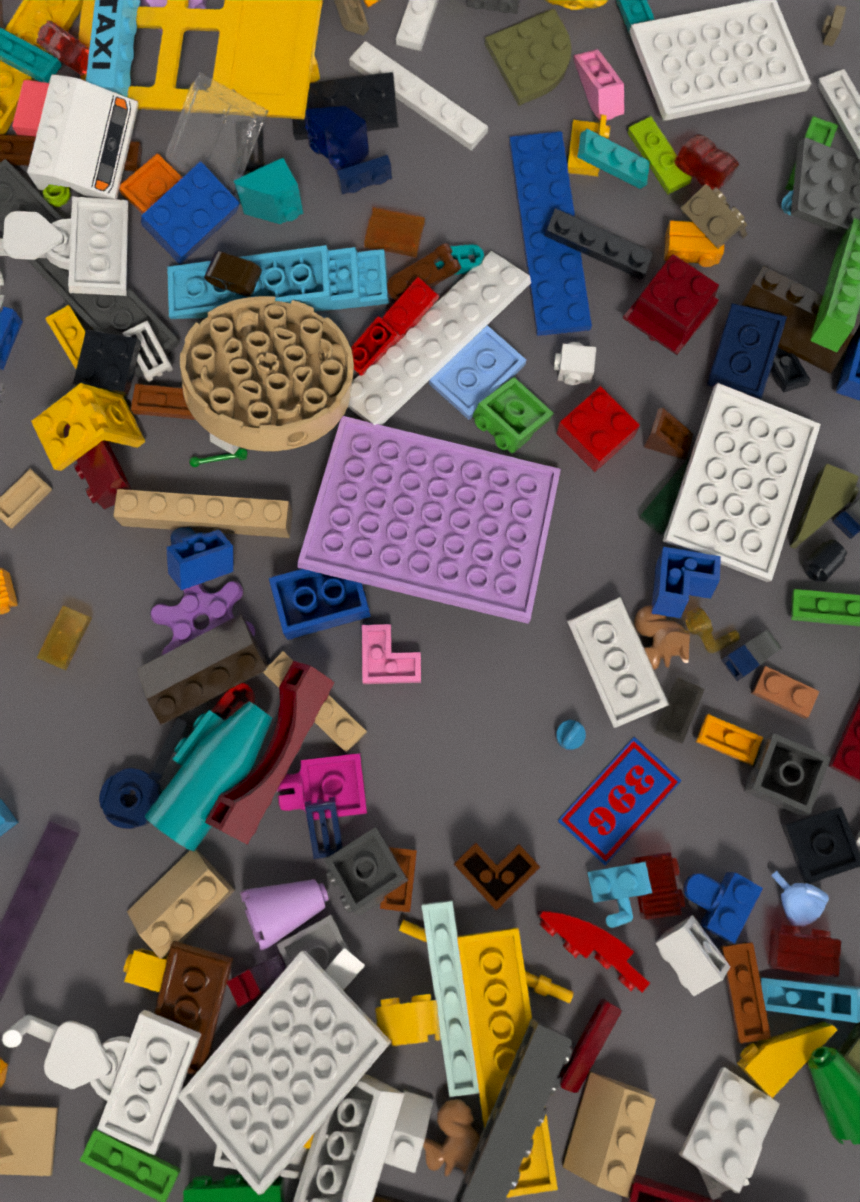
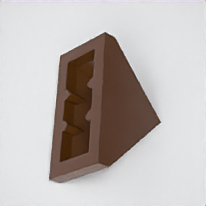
M659 408L644 448L679 459H686L694 434L667 410Z

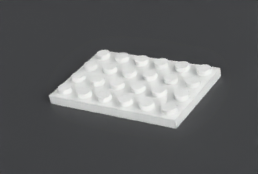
M755 0L633 24L629 31L663 121L804 92L811 85L776 0Z
M717 383L713 387L662 542L686 551L721 556V564L765 582L772 581L821 424Z
M301 951L179 1093L178 1098L255 1192L260 1195L268 1189L391 1041L306 951Z

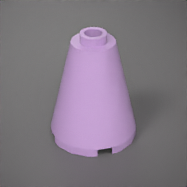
M315 879L246 889L240 892L242 902L245 901L247 907L245 910L256 943L259 942L260 951L269 948L325 908L324 902L329 900L324 884H317Z

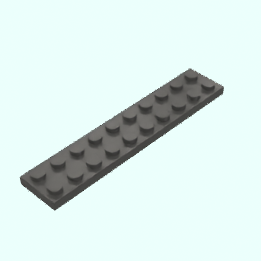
M6 159L0 163V232L3 235L5 218L14 211L37 212L50 223L63 219ZM47 258L26 259L93 331L124 336L123 332L148 321L165 355L180 344L177 337L128 286L126 296L69 293V270L57 267ZM145 329L141 333L158 363L161 358ZM141 345L139 353L149 370L153 366ZM137 362L134 374L139 379L144 373Z

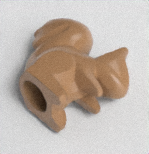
M652 605L641 608L636 613L634 627L641 635L652 637V647H644L653 669L655 670L659 667L661 659H663L665 667L669 668L670 659L673 656H680L684 663H688L690 631H686L675 621L666 620V616L651 614Z
M455 1099L445 1102L437 1113L439 1128L447 1135L444 1143L439 1144L425 1138L423 1144L428 1168L435 1171L443 1163H446L444 1174L446 1177L450 1175L455 1167L460 1168L465 1174L480 1139L478 1132L470 1126L474 1121L471 1109L461 1100Z

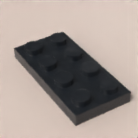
M389 72L310 83L304 119H292L295 141L399 127L394 73Z

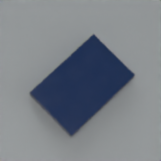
M732 303L707 386L714 387L719 383L761 400L787 317Z

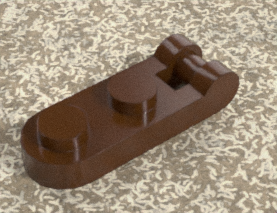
M444 243L438 246L432 253L393 275L387 283L388 294L391 298L397 301L417 277L432 288L457 273L461 269V265L451 255L452 249L450 245ZM442 260L444 267L438 270L435 264Z

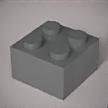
M775 733L764 736L744 792L797 815L810 814L831 757Z

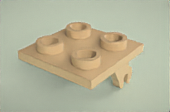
M0 1105L1 1175H52L58 1107Z

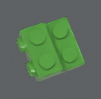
M513 377L482 400L472 417L475 419L476 426L481 431L487 430L495 437V443L500 449H508L513 454L528 442L533 433L546 424L554 413Z

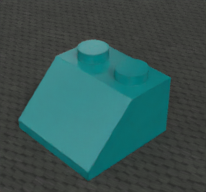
M284 158L234 180L241 208L245 215L282 224L286 221H293L304 213L298 184Z

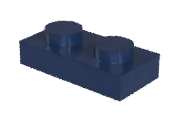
M388 155L338 170V184L342 195L349 192L356 193L362 188L374 184L380 185L392 179L391 162Z

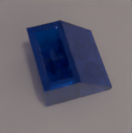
M348 107L315 108L305 111L304 118L309 147L316 154H322L335 169L340 170L360 164L369 154L366 121Z

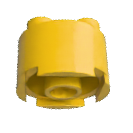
M431 994L412 996V1003L400 1004L399 998L380 1000L381 1007H375L376 1026L388 1039H391L392 1046L428 1042V1035L434 1034V1041L441 1040L437 1000L431 1001Z

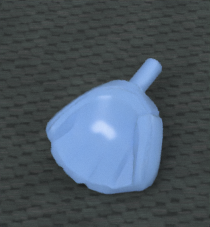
M778 871L771 875L784 890L781 894V901L786 917L791 925L803 927L815 922L821 916L829 901V897L824 891L808 883H794L790 886Z

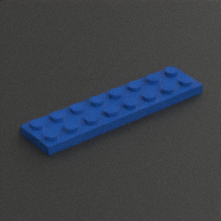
M562 131L512 136L509 139L527 272L531 279L529 286L536 335L542 336L591 330L592 323L581 252L544 236L555 208L575 217Z

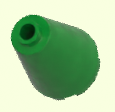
M819 1047L811 1053L808 1066L829 1131L840 1144H844L842 1140H851L853 1145L860 1144V1074L835 1048Z

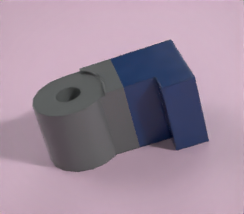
M860 497L832 521L849 539H852L860 532Z
M767 629L724 657L721 661L735 680L738 681L763 664L766 659L778 652L782 647Z

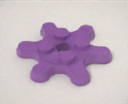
M236 581L227 582L216 593L205 591L201 583L184 589L183 598L177 605L169 606L163 603L155 605L150 612L152 621L158 625L170 627L173 632L172 641L164 647L161 655L234 618L233 606L243 596V587L240 583ZM200 615H207L209 617L208 626L202 630L196 629L194 620ZM246 621L249 629L251 630L254 636V626L250 622Z

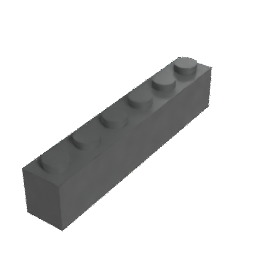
M531 1018L453 1202H505L510 1189H515L519 1181L520 1170L518 1169L523 1157L527 1158L532 1150V1136L536 1126L540 1127L545 1119L547 1111L545 1105L549 1095H554L560 1081L558 1076L563 1064H567L572 1054L573 1048L571 1043L573 1040L566 1034Z

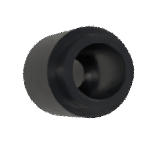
M835 540L823 542L804 561L806 575L813 581H827L845 562L847 551Z

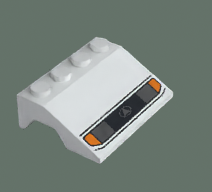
M51 75L27 171L39 190H44L49 184L70 187L85 197L117 200L139 106L138 102L79 78Z

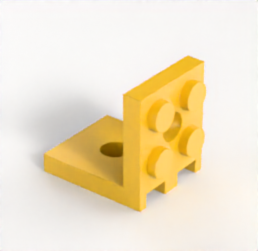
M83 383L77 385L31 421L54 470L59 471L64 470L103 440L136 448L146 442L123 395ZM69 423V435L65 438L63 433L64 427Z

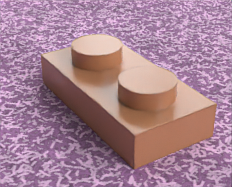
M764 666L751 694L806 719L809 717L820 691Z

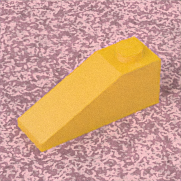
M822 1021L771 1037V1039L758 1041L756 1044L751 1043L741 1052V1059L737 1064L763 1093L773 1098L809 1061L811 1053L815 1049L822 1047L835 1034L837 1029L833 1025Z

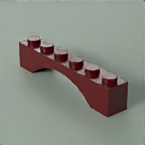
M293 661L279 686L280 706L278 721L267 751L246 778L233 788L219 795L205 823L248 845L265 811L270 806L279 785L285 778L294 757L299 752L309 729L313 726L323 703L328 698L330 690L335 683L310 665Z

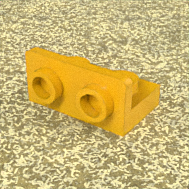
M601 114L600 123L573 120L567 164L568 173L598 176L599 168L578 158L580 134L584 130L589 129L609 140L610 126L606 125L607 115Z

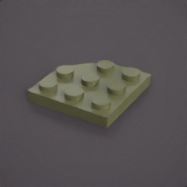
M555 9L485 37V46L518 106L549 93L565 77L571 58V41Z

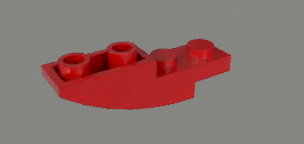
M419 277L415 279L382 318L378 316L351 346L354 370L360 376H363L371 365L378 362L390 347L395 346L409 329L414 328L440 298Z
M540 910L537 914L542 919L539 925L552 937L556 933L565 940L562 946L575 958L580 954L587 959L595 951L596 955L593 958L606 970L612 966L620 974L617 980L629 991L632 992L636 988L643 993L649 986L650 982L626 962L634 951L607 931L587 921L558 912Z

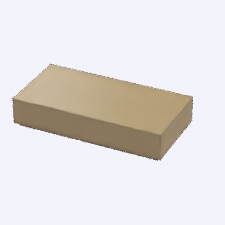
M29 469L0 497V519L12 529L53 489L32 469Z

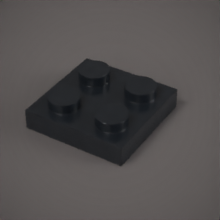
M86 330L73 384L77 386L83 383L113 393L129 395L141 341L133 337Z
M836 807L782 825L804 884H810L860 867V852L842 807Z

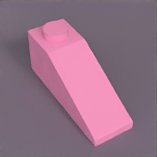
M597 49L573 55L590 108L598 120H600L601 114L607 115L606 120L623 115L624 83L601 52Z

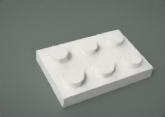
M725 1067L720 1068L679 1155L733 1192L740 1193L780 1103Z

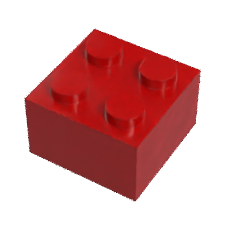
M600 386L560 421L556 434L596 472L635 437L640 424Z

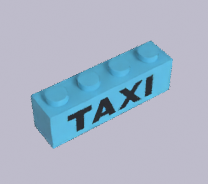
M95 0L86 82L127 97L128 88L131 84L130 69L131 61L134 58L133 43L134 35L137 32L136 17L140 0Z

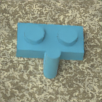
M645 862L587 872L594 903L617 899L619 912L606 918V924L610 928L632 921L633 913L629 897L652 893Z

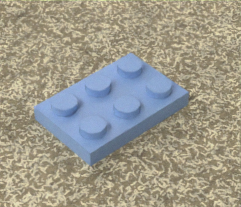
M487 325L429 380V385L470 420L478 404L513 378L526 365L527 360Z

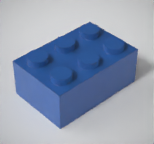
M200 161L141 215V225L181 265L237 213L240 203Z
M305 569L269 578L282 631L287 640L371 617L362 583Z

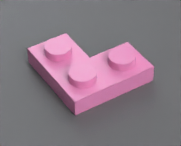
M391 624L362 625V683H421V652L392 653Z

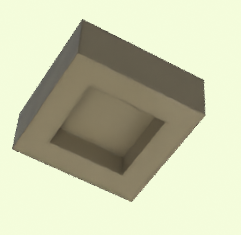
M836 5L832 15L826 16L821 32L825 33L824 45L833 47L842 28L846 7Z

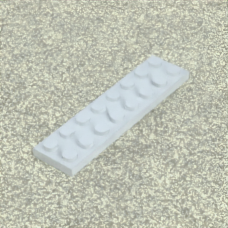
M490 251L484 257L482 264L472 268L426 312L422 320L414 328L409 329L395 346L390 347L386 354L374 365H371L363 376L359 375L352 381L351 398L348 408L366 422H370L373 425H383L531 284L530 276L493 251Z

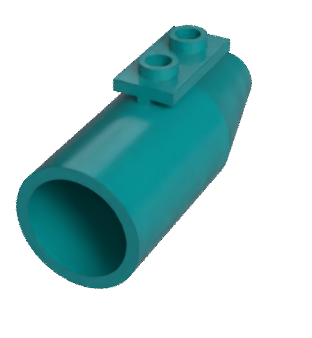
M250 701L225 721L210 710L206 714L202 713L194 722V731L188 739L183 738L175 748L174 752L176 755L173 760L181 764V768L152 805L145 818L178 844L191 851H195L212 828L205 821L219 795L233 788L251 772L273 718Z

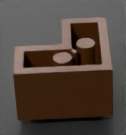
M474 843L453 863L495 910H498L541 868L520 844H517L502 860L495 864L480 846Z

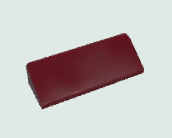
M604 998L597 1005L575 1045L569 1061L565 1064L559 1075V1085L564 1090L572 1093H577L580 1090L622 1012L620 1008Z

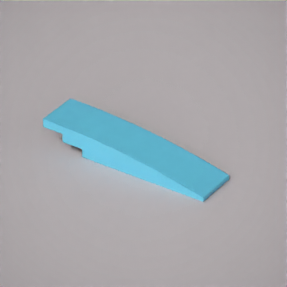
M325 245L240 257L257 264L262 269L251 297L271 296L276 297V301L291 303L294 300L314 308V312L389 304L386 253L384 249L357 252L356 248L352 247L328 251ZM211 261L167 267L170 319L207 318L208 312L230 301L248 297L208 283L204 279V275Z

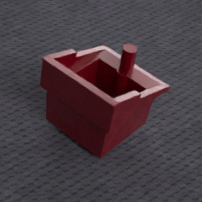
M672 254L631 308L624 314L623 319L648 335L651 341L658 342L675 355H678L713 313L719 301L715 297L719 284Z

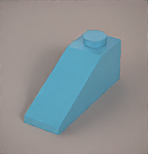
M761 978L766 1011L855 1023L860 1022V987Z

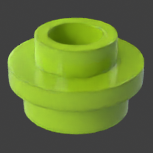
M49 184L43 190L45 201L54 207L63 206L69 201L71 196L69 187Z

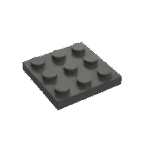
M804 137L800 140L797 147L791 215L844 235L854 218L860 220V160Z

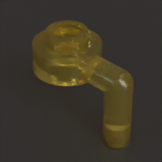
M699 606L687 612L688 619L685 620L688 630L691 634H697L701 637L708 653L713 654L740 640L736 630L714 639L712 623L706 612Z

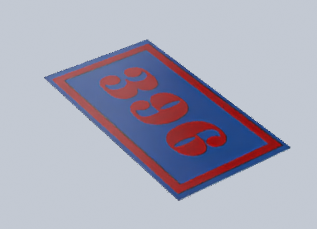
M634 737L560 817L558 822L601 863L606 865L682 780Z

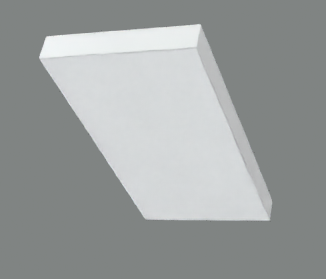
M621 597L567 621L614 728L669 705Z

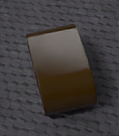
M216 251L204 275V279L215 287L251 297L262 269L249 260Z

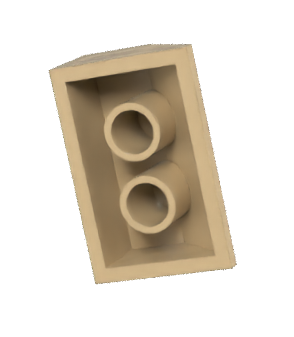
M196 848L195 851L190 850L127 913L139 936L161 959L168 956L170 946L174 941L182 943L235 889Z
M589 1071L562 1167L599 1188L628 1198L656 1099L648 1091Z

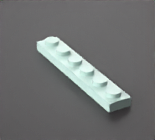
M453 900L422 904L434 994L438 1005L449 1097L479 1093L457 940L458 931Z

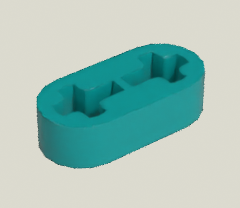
M472 244L451 246V255L461 265V269L454 275L467 274L472 268L482 264L484 252L479 246ZM469 255H474L476 259L474 263H470ZM442 260L435 264L438 270L444 267Z

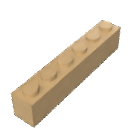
M117 489L113 517L122 526L170 530L190 527L198 532H213L220 529L222 533L290 538L293 511L289 501Z

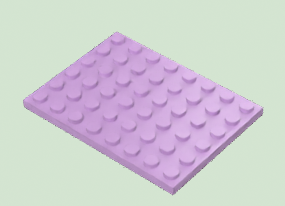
M343 416L338 426L298 559V568L529 624L561 469L378 424L373 425L370 422Z

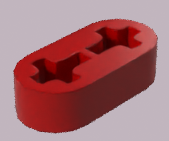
M241 683L229 689L211 711L216 715H225L231 709L232 711L227 716L229 718L248 701L254 704V691L249 685ZM247 690L245 696L248 700L245 703L242 701L238 702L233 708L232 705L237 700L235 693L237 691L242 693Z

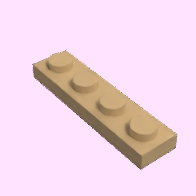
M283 651L263 673L279 688L293 660ZM330 696L323 703L315 719V723L346 753L367 733Z

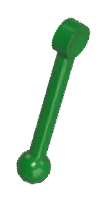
M240 448L234 454L230 453L205 458L191 457L189 464L196 468L203 463L234 458L243 461L247 459L248 454L245 449Z

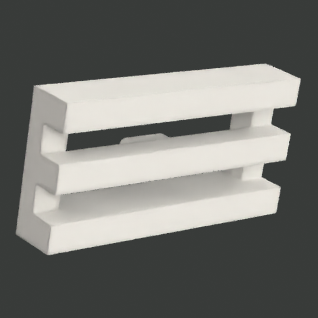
M148 321L123 332V335L127 337L136 334L141 341V345L153 366V369L148 370L139 353L137 362L148 382L152 381V377L156 375L158 377L162 376V372L166 370L168 372L173 370ZM146 329L163 364L158 365L141 331Z

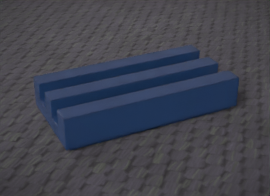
M330 797L329 801L324 802L323 799H318L317 803L312 804L311 801H306L305 811L313 858L330 857L343 848L335 797ZM327 809L331 811L336 848L333 849L330 848L324 811ZM315 811L319 813L325 849L321 851L318 849L312 813Z

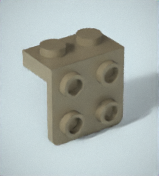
M705 184L681 207L685 215L717 249L726 243L736 232L743 239L748 235L745 230L747 223L744 221V216L735 206L731 209L728 208L729 204L726 202V197L717 187L712 190Z

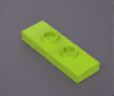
M651 116L628 128L627 133L643 158L650 161L649 167L667 195L691 183L692 177Z

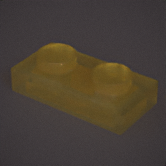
M62 606L37 658L66 671L92 618Z

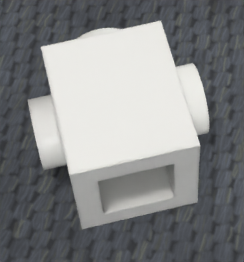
M578 342L563 344L561 354L556 353L554 360V370H559L558 381H564L569 385L590 384L594 374L596 347L584 346Z

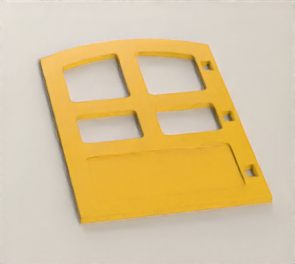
M83 0L80 16L79 67L81 80L86 81L95 0ZM167 0V4L164 7H138L136 17L137 28L163 30L154 85L152 87L130 86L128 88L127 98L137 101L139 104L138 109L304 119L323 0H225L224 6L221 9L188 8L189 0ZM187 30L219 32L212 86L209 90L176 89L183 35Z

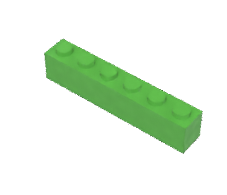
M856 218L853 219L838 244L810 341L835 352H838L853 330L860 306V220Z

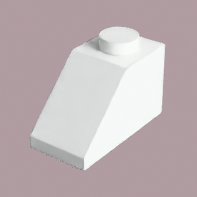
M403 1090L405 1095L384 1163L415 1173L426 1136L433 1099Z

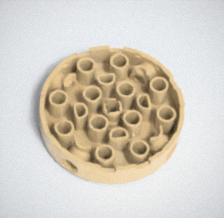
M271 296L237 299L209 311L208 317L199 324L195 323L185 337V344L180 353V370L186 405L193 417L204 429L229 444L257 451H282L307 445L333 429L345 414L350 402L354 369L350 345L343 332L328 317L324 319L314 313V308L294 300L291 303L276 301V297Z

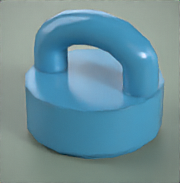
M575 720L563 722L556 731L557 743L566 750L579 748L586 738L584 727Z

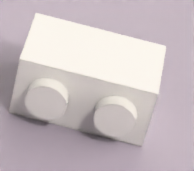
M693 915L666 930L655 943L659 948L662 958L670 963L677 973L680 983L685 988H688L693 996L722 981L730 969V965Z

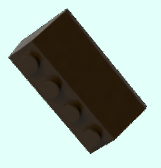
M764 265L741 305L786 316L787 319L778 347L788 353L795 354L798 358L829 374L834 370L860 324V314L858 313L853 330L838 352L810 341L823 295Z
M240 614L137 668V672L146 700L160 725H163L267 670L269 664L244 617Z

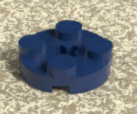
M127 768L117 772L114 776H110L104 782L99 795V803L106 819L112 825L124 829H135L150 823L145 818V815L161 795V787L157 781L148 778L149 773L135 768ZM134 790L138 801L133 803L131 807H127V801L123 800V797Z

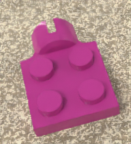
M360 753L301 760V770L296 774H287L277 789L278 792L295 791V794L277 796L279 807L284 811L299 809L305 811L306 801H311L312 804L317 803L318 799H323L324 802L329 801L330 797H335L338 817L367 814ZM330 809L324 810L326 819L331 818ZM318 811L312 812L313 819L320 820Z

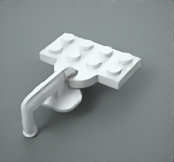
M72 197L71 218L60 219L53 223L48 222L37 212L14 211L6 216L3 239H0V256L28 260L47 258L57 267L69 270V293L126 296L128 200Z
M143 1010L139 1014L131 1038L125 1036L113 1037L102 1044L96 1031L81 1023L67 1021L58 1027L32 1015L24 1016L3 1034V1044L11 1048L21 1043L22 1036L25 1033L51 1043L44 1063L47 1077L51 1081L69 1089H75L90 1082L96 1093L107 1100L97 1130L155 1155L160 1147L201 1033L147 1010Z

